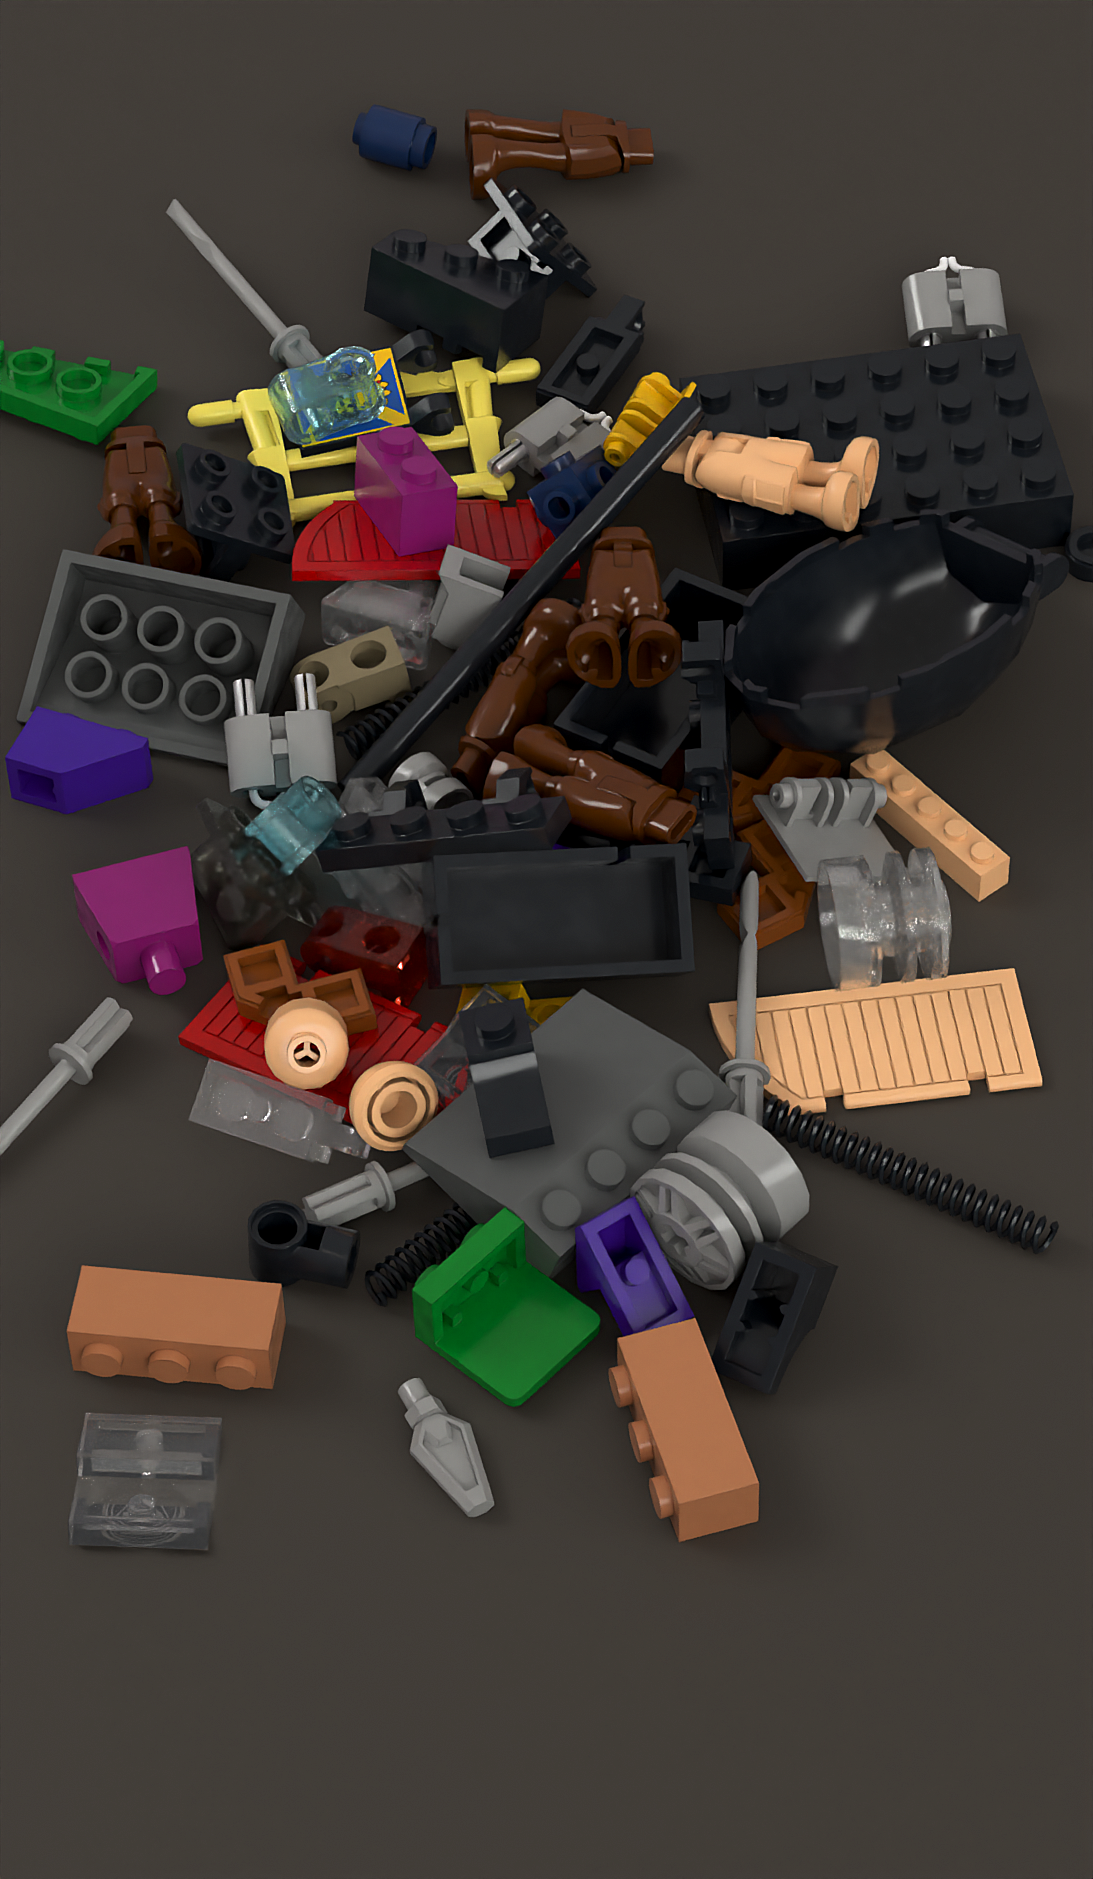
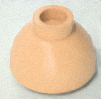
M404 1061L378 1063L367 1069L357 1079L352 1088L349 1098L352 1124L360 1137L373 1148L382 1151L402 1150L404 1144L436 1117L439 1103L438 1091L432 1078L424 1070Z

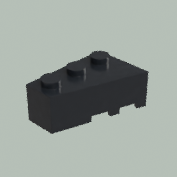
M401 229L394 231L371 249L364 311L410 333L425 328L443 337L442 348L453 354L461 353L462 347L483 356L482 367L496 374L509 361L516 358L540 338L549 275L530 270V266L520 260L502 259L498 261L478 255V250L468 245L451 244L446 246L427 240V236L422 232Z

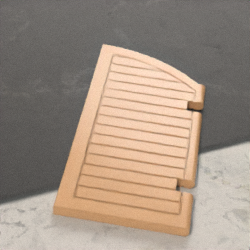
M1014 968L756 998L755 1060L763 1062L768 1066L771 1073L769 1084L764 1085L763 1096L769 1100L772 1096L777 1095L779 1099L777 1106L779 1107L783 1101L788 1100L790 1108L787 1116L790 1115L792 1109L797 1105L801 1107L800 1115H804L809 1110L812 1111V1114L826 1112L825 1098L841 1095L843 1096V1105L846 1110L970 1095L971 1089L968 1081L984 1078L986 1079L989 1093L1042 1086V1076ZM737 1000L710 1003L709 1014L714 1032L728 1058L733 1060L735 1059Z

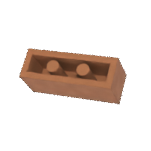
M82 1265L66 1331L73 1370L86 1371L100 1377L128 1375L155 1378L165 1383L191 1381L221 1384L235 1390H244L250 1387L273 1389L286 1326L282 1284Z
M696 1318L617 1338L618 1366L608 1369L610 1386L618 1408L629 1406L634 1422L629 1423L628 1428L637 1461L639 1463L649 1461L655 1477L649 1478V1488L659 1519L670 1517L679 1542L757 1522L759 1518V1481Z

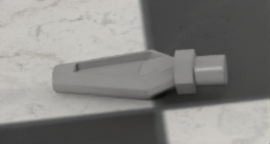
M420 1378L406 1381L398 1389V1394L408 1410L404 1416L410 1427L414 1430L410 1454L468 1517H477L488 1512L494 1506V1499L470 1423L447 1414L448 1412L442 1402L430 1395Z

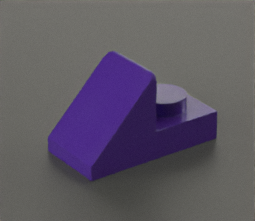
M635 1196L621 1201L575 1227L577 1286L581 1293L600 1289L623 1336L686 1321L694 1317Z

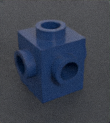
M601 445L576 459L569 450L540 469L545 479L527 491V494L534 503L537 517L544 526L550 529L555 539L559 537L617 472L615 467L606 461L604 457L605 451Z

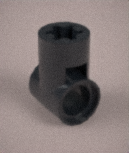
M284 1200L265 1202L253 1210L248 1218L247 1227L249 1267L253 1276L259 1282L278 1283L285 1287L296 1283L300 1279L345 1289L349 1287L359 1254L360 1231L307 1220L304 1211L296 1204Z

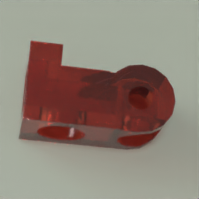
M335 905L328 907L300 947L303 961L315 973L318 970H323L335 975L361 968L366 987L381 991L383 998L406 1008L428 978L426 940L422 926L345 906Z

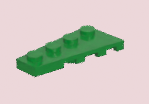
M0 340V410L74 436L82 441L98 445L157 389V369L137 366L135 374L111 370L110 360L88 356L84 365L56 360L55 350L33 346L32 349H24L17 352L4 350V341Z

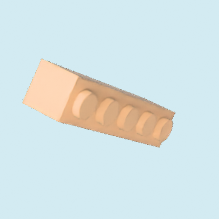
M882 750L875 754H865L850 764V779L873 778L878 784H882L886 788V804L883 808L877 809L876 813L978 902L1008 883L1010 857L888 752Z

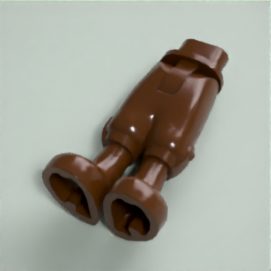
M142 425L116 428L111 433V442L105 448L103 498H100V502L97 504L101 517L106 522H109L111 526L110 530L97 543L92 555L143 565L142 542L137 528V518L143 515L148 518L150 525L148 538L151 566L197 576L202 567L201 548L195 538L175 521V517L182 511L183 498L180 491L176 489L174 476L166 455L165 444L157 438L156 431L151 426Z
M607 527L600 532L599 540L594 543L591 552L585 601L578 610V615L581 617L583 624L577 626L571 632L566 643L567 659L574 673L581 679L600 688H614L620 680L622 665L618 635L622 628H626L630 634L628 674L630 681L635 687H650L667 679L675 672L681 661L682 639L679 632L672 625L666 623L670 610L666 602H663L654 547L651 541L647 539L646 532L642 528Z
M546 598L537 602L525 619L523 633L513 654L496 668L488 689L466 724V734L461 736L458 744L460 757L451 768V774L453 778L460 780L472 792L474 800L483 791L487 775L497 755L501 751L515 755V735L522 728L533 724H541L547 714V693L559 681L574 686H583L586 682L576 675L570 667L566 650L569 635L577 626L583 623L578 615V609L563 600Z
M540 724L526 726L515 735V755L504 751L497 755L487 775L483 792V799L495 798L496 782L508 769L531 767L533 771L531 774L536 792L540 794L541 798L566 797L572 816L569 824L600 836L631 843L637 842L640 845H654L658 841L664 844L678 843L693 825L697 815L695 805L679 800L677 791L673 788L662 785L640 771L615 761L614 758L603 752L595 750L574 751L568 748L565 738L559 731Z

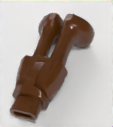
M467 109L465 113L466 162H469V184L472 200H485L489 198L490 195L483 185L491 177L497 180L501 172L509 169L541 168L561 172L566 180L611 176L619 172L620 169L621 173H629L630 165H653L654 150L650 128H627L626 122L623 120H616L614 122L612 118L598 114L563 109L561 121L554 122L505 117L483 109Z

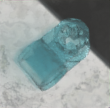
M359 346L344 347L331 355L305 365L286 369L273 378L268 387V397L289 441L302 445L311 444L348 427L369 422L383 412L386 405L384 389L375 382L376 363L374 356L369 350ZM346 364H350L353 373L351 378L347 376ZM362 392L365 400L364 406H360L359 399L357 396V393Z
M305 775L285 793H280L242 832L248 838L255 836L282 863L279 870L286 877L327 838L325 834L341 818L342 810L334 795L321 782Z

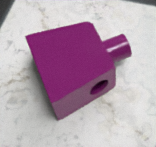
M188 846L73 874L72 880L80 923L115 981L128 983L146 978L150 990L158 995L171 994L182 988L186 982V974L183 968L198 965L203 960L191 856Z

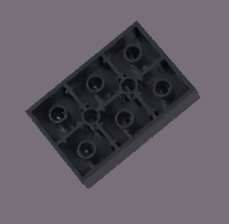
M1020 333L679 378V393L691 382L697 385L690 399L695 401L705 413V418L689 436L696 437L701 430H707L712 432L713 440L718 433L726 432L765 439L767 437H779L780 439L804 441L810 443L814 453V461L830 463L841 461L846 448L855 438L861 436L875 438L879 445L877 475L869 503L865 509L860 508L858 523L854 530L849 532L829 528L822 520L795 510L794 514L791 515L786 513L781 515L756 506L753 507L744 502L725 500L717 497L716 493L704 487H695L720 585L730 590L758 587L800 552L830 537L839 539V543L853 536L861 535L863 523L885 517L894 520V525L919 520L920 510H948L950 522L956 523L968 515L982 520L986 529L1032 549L1064 546L1067 537L1071 533L1074 493Z

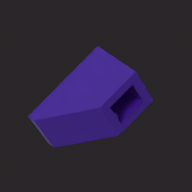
M39 706L36 707L5 756L11 798L63 814H70L146 789L153 781L148 738L136 735L129 730L111 728L81 719L70 713H59Z

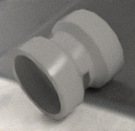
M420 752L405 760L395 770L388 785L389 788L397 781L418 779L428 810L451 808L458 803L474 800L472 792L460 780L448 778L446 766L430 752Z

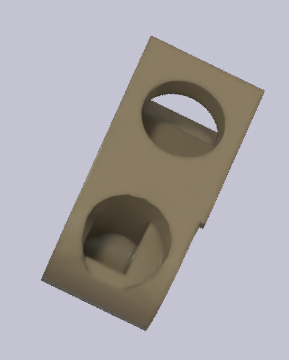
M389 625L309 655L300 660L290 673V684L295 696L294 677L303 673L306 710H309L306 673L315 676L318 710L329 711L332 724L342 720L350 711H358L386 700L393 704L395 698H403L405 692H412L404 659ZM409 697L407 700L411 702L413 699ZM403 703L398 704V707L403 706Z

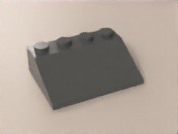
M63 549L16 721L26 724L36 707L39 706L59 713H70L81 719L111 728L129 730L136 735L148 738L150 751L228 767L224 722L236 717L233 682L242 679L245 715H248L245 679H251L254 681L257 714L269 713V717H271L291 672L306 614L290 594Z
M583 988L531 1033L555 1144L489 1158L474 1084H472L409 1139L402 1148L477 1224H486L504 1207L522 1219L525 1224L526 1261L551 1280L576 1258L575 1227L629 1198L630 1188L649 1169H653L667 1153H677V1146L692 1130L714 1111L729 1110L737 1098V1095L691 1050Z

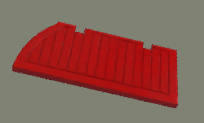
M516 499V507L500 508L499 500H457L454 546L511 567L507 579H521L556 540L550 529L544 526L537 517L530 499ZM333 500V504L321 511L301 532L292 556V581L441 580L438 573L446 548L399 557L357 500ZM579 559L562 579H580L581 568Z
M290 956L298 984L308 982L307 979L301 977L306 969V963ZM318 970L309 981L331 976L332 974ZM229 980L180 1033L178 1038L180 1045L352 1124L349 1111L350 1094L357 1079L367 1069L386 1061H404L419 1067L453 1028L436 1021L424 1033V1031L416 1028L422 1020L421 1014L368 991L375 1011L378 1028L348 1036L349 1053L343 1070L335 1080L321 1088L306 1090L288 1086L274 1076L266 1062L264 1035L267 1025L239 1015ZM304 1042L299 1044L296 1049L303 1047ZM310 1043V1047L314 1050L318 1048L315 1044ZM467 1063L451 1068L443 1076L440 1083V1096L445 1107H447V1104L443 1097L444 1081L451 1072L464 1066L455 1080L450 1095L451 1104L465 1091ZM438 1107L437 1115L443 1111L440 1107Z

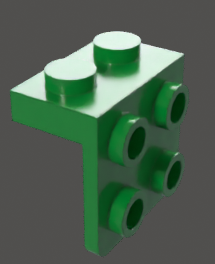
M505 1207L486 1224L480 1223L474 1226L466 1234L460 1247L440 1265L434 1264L428 1267L417 1279L412 1289L415 1337L501 1402L511 1407L522 1405L600 1332V1317L594 1310L526 1261L524 1221Z

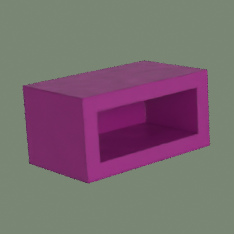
M387 427L378 433L357 436L354 497L396 554L400 557L445 549L447 544L454 546L458 486L412 427Z

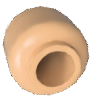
M309 997L293 999L279 1007L268 1020L264 1035L266 1062L274 1076L288 1086L303 1090L321 1088L335 1080L345 1067L349 1053L347 1025L340 1013L325 1001ZM304 1042L303 1047L296 1049L299 1044ZM310 1043L315 1044L318 1048L314 1050L310 1047Z

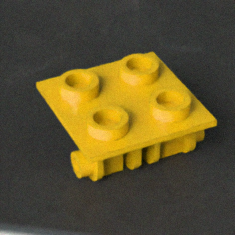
M653 372L642 377L603 443L606 461L620 468L683 397L690 398L697 385L691 382L679 393L670 386L669 379L662 373Z

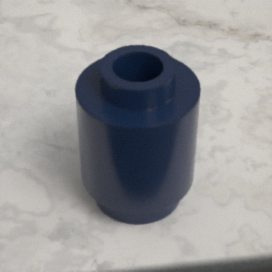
M374 104L368 113L361 112L354 126L352 141L353 144L359 145V155L362 158L411 171L413 166L426 169L435 150L437 128L426 124V119L423 117Z

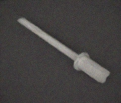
M173 199L166 213L274 338L270 347V355L273 360L278 363H285L288 368L325 361L324 357L309 341L310 333L305 326L293 325L287 328L176 199Z
M753 870L747 875L740 889L739 930L741 944L738 952L735 1059L725 1062L720 1067L719 1078L737 1095L729 1110L750 1118L763 1128L764 1085L769 1084L771 1073L768 1066L763 1062L755 1060L758 955L755 934L758 930L759 880L757 873Z
M107 997L63 1044L55 1043L49 1049V1057L55 1067L1 1125L0 1155L70 1079L78 1084L86 1085L93 1078L91 1070L94 1065L130 1026L129 1023L133 1020L131 1013L126 1009L120 1008L115 999Z
M372 1161L365 1165V1172L303 1197L302 1201L305 1209L302 1211H304L307 1220L339 1226L379 1208H382L385 1212L393 1210L396 1204L394 1191L429 1177V1175L415 1161L388 1173L384 1171L378 1162Z

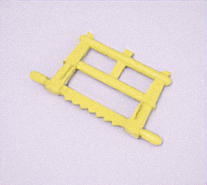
M482 357L452 362V369L445 372L429 371L412 375L400 371L406 398L441 392H456L463 425L454 426V430L444 436L417 434L431 452L469 447L475 473L450 476L458 486L457 499L483 495L490 500L507 501L506 491L511 490L515 484L513 473L508 471L500 478H496L487 469V462L500 452L498 431L502 423L501 418L493 416L490 383L502 385L533 380L540 374L541 366L539 362L534 358L511 360L496 374L482 367ZM273 388L250 389L238 393L236 402L224 400L192 406L188 411L187 418L196 427L234 423L235 419H243L254 450L248 454V460L255 466H264L280 473L285 479L292 527L295 525V522L312 520L321 511L332 505L333 500H356L354 490L294 499L289 472L355 463L357 446L305 458L301 457L300 448L285 450L278 417L291 414L287 394H274Z

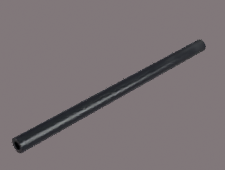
M683 397L338 782L339 789L347 798L357 804H361L521 625L537 602L545 598L595 542L600 532L611 524L705 418V413L695 401L688 397Z

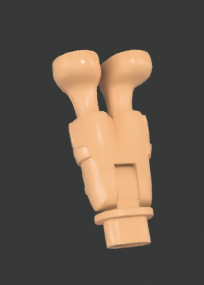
M701 430L696 437L688 436L662 465V469L683 474L687 484L697 488L704 487L716 493L719 498L744 502L753 507L756 506L781 515L785 513L791 515L794 514L795 510L822 520L829 528L849 532L854 530L858 523L860 508L865 509L869 503L877 475L879 445L875 438L861 436L852 440L846 448L841 461L832 463L814 461V453L810 443L804 441L780 439L779 437H767L765 439L726 432L718 433L713 440L711 431Z

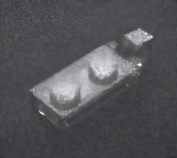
M209 1058L188 1120L313 1162L314 1159L328 1164L333 1149L367 1160L371 1146L360 1137L355 1128L341 1124L347 1108L333 1104L334 1100Z

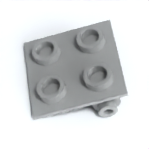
M785 777L780 783H775L771 787L770 795L753 796V802L805 882L910 880L911 874L873 820L877 809L883 808L887 801L886 788L884 785L878 784L875 779L865 777L861 779H847L845 781L840 777H832L830 779L825 777H816L814 779Z

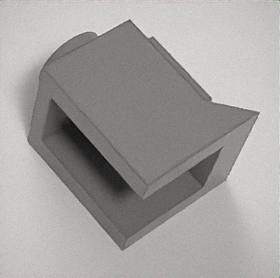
M447 544L438 573L442 581L427 622L435 625L432 638L437 639L448 648L457 650L502 600L504 594L502 590L511 567Z

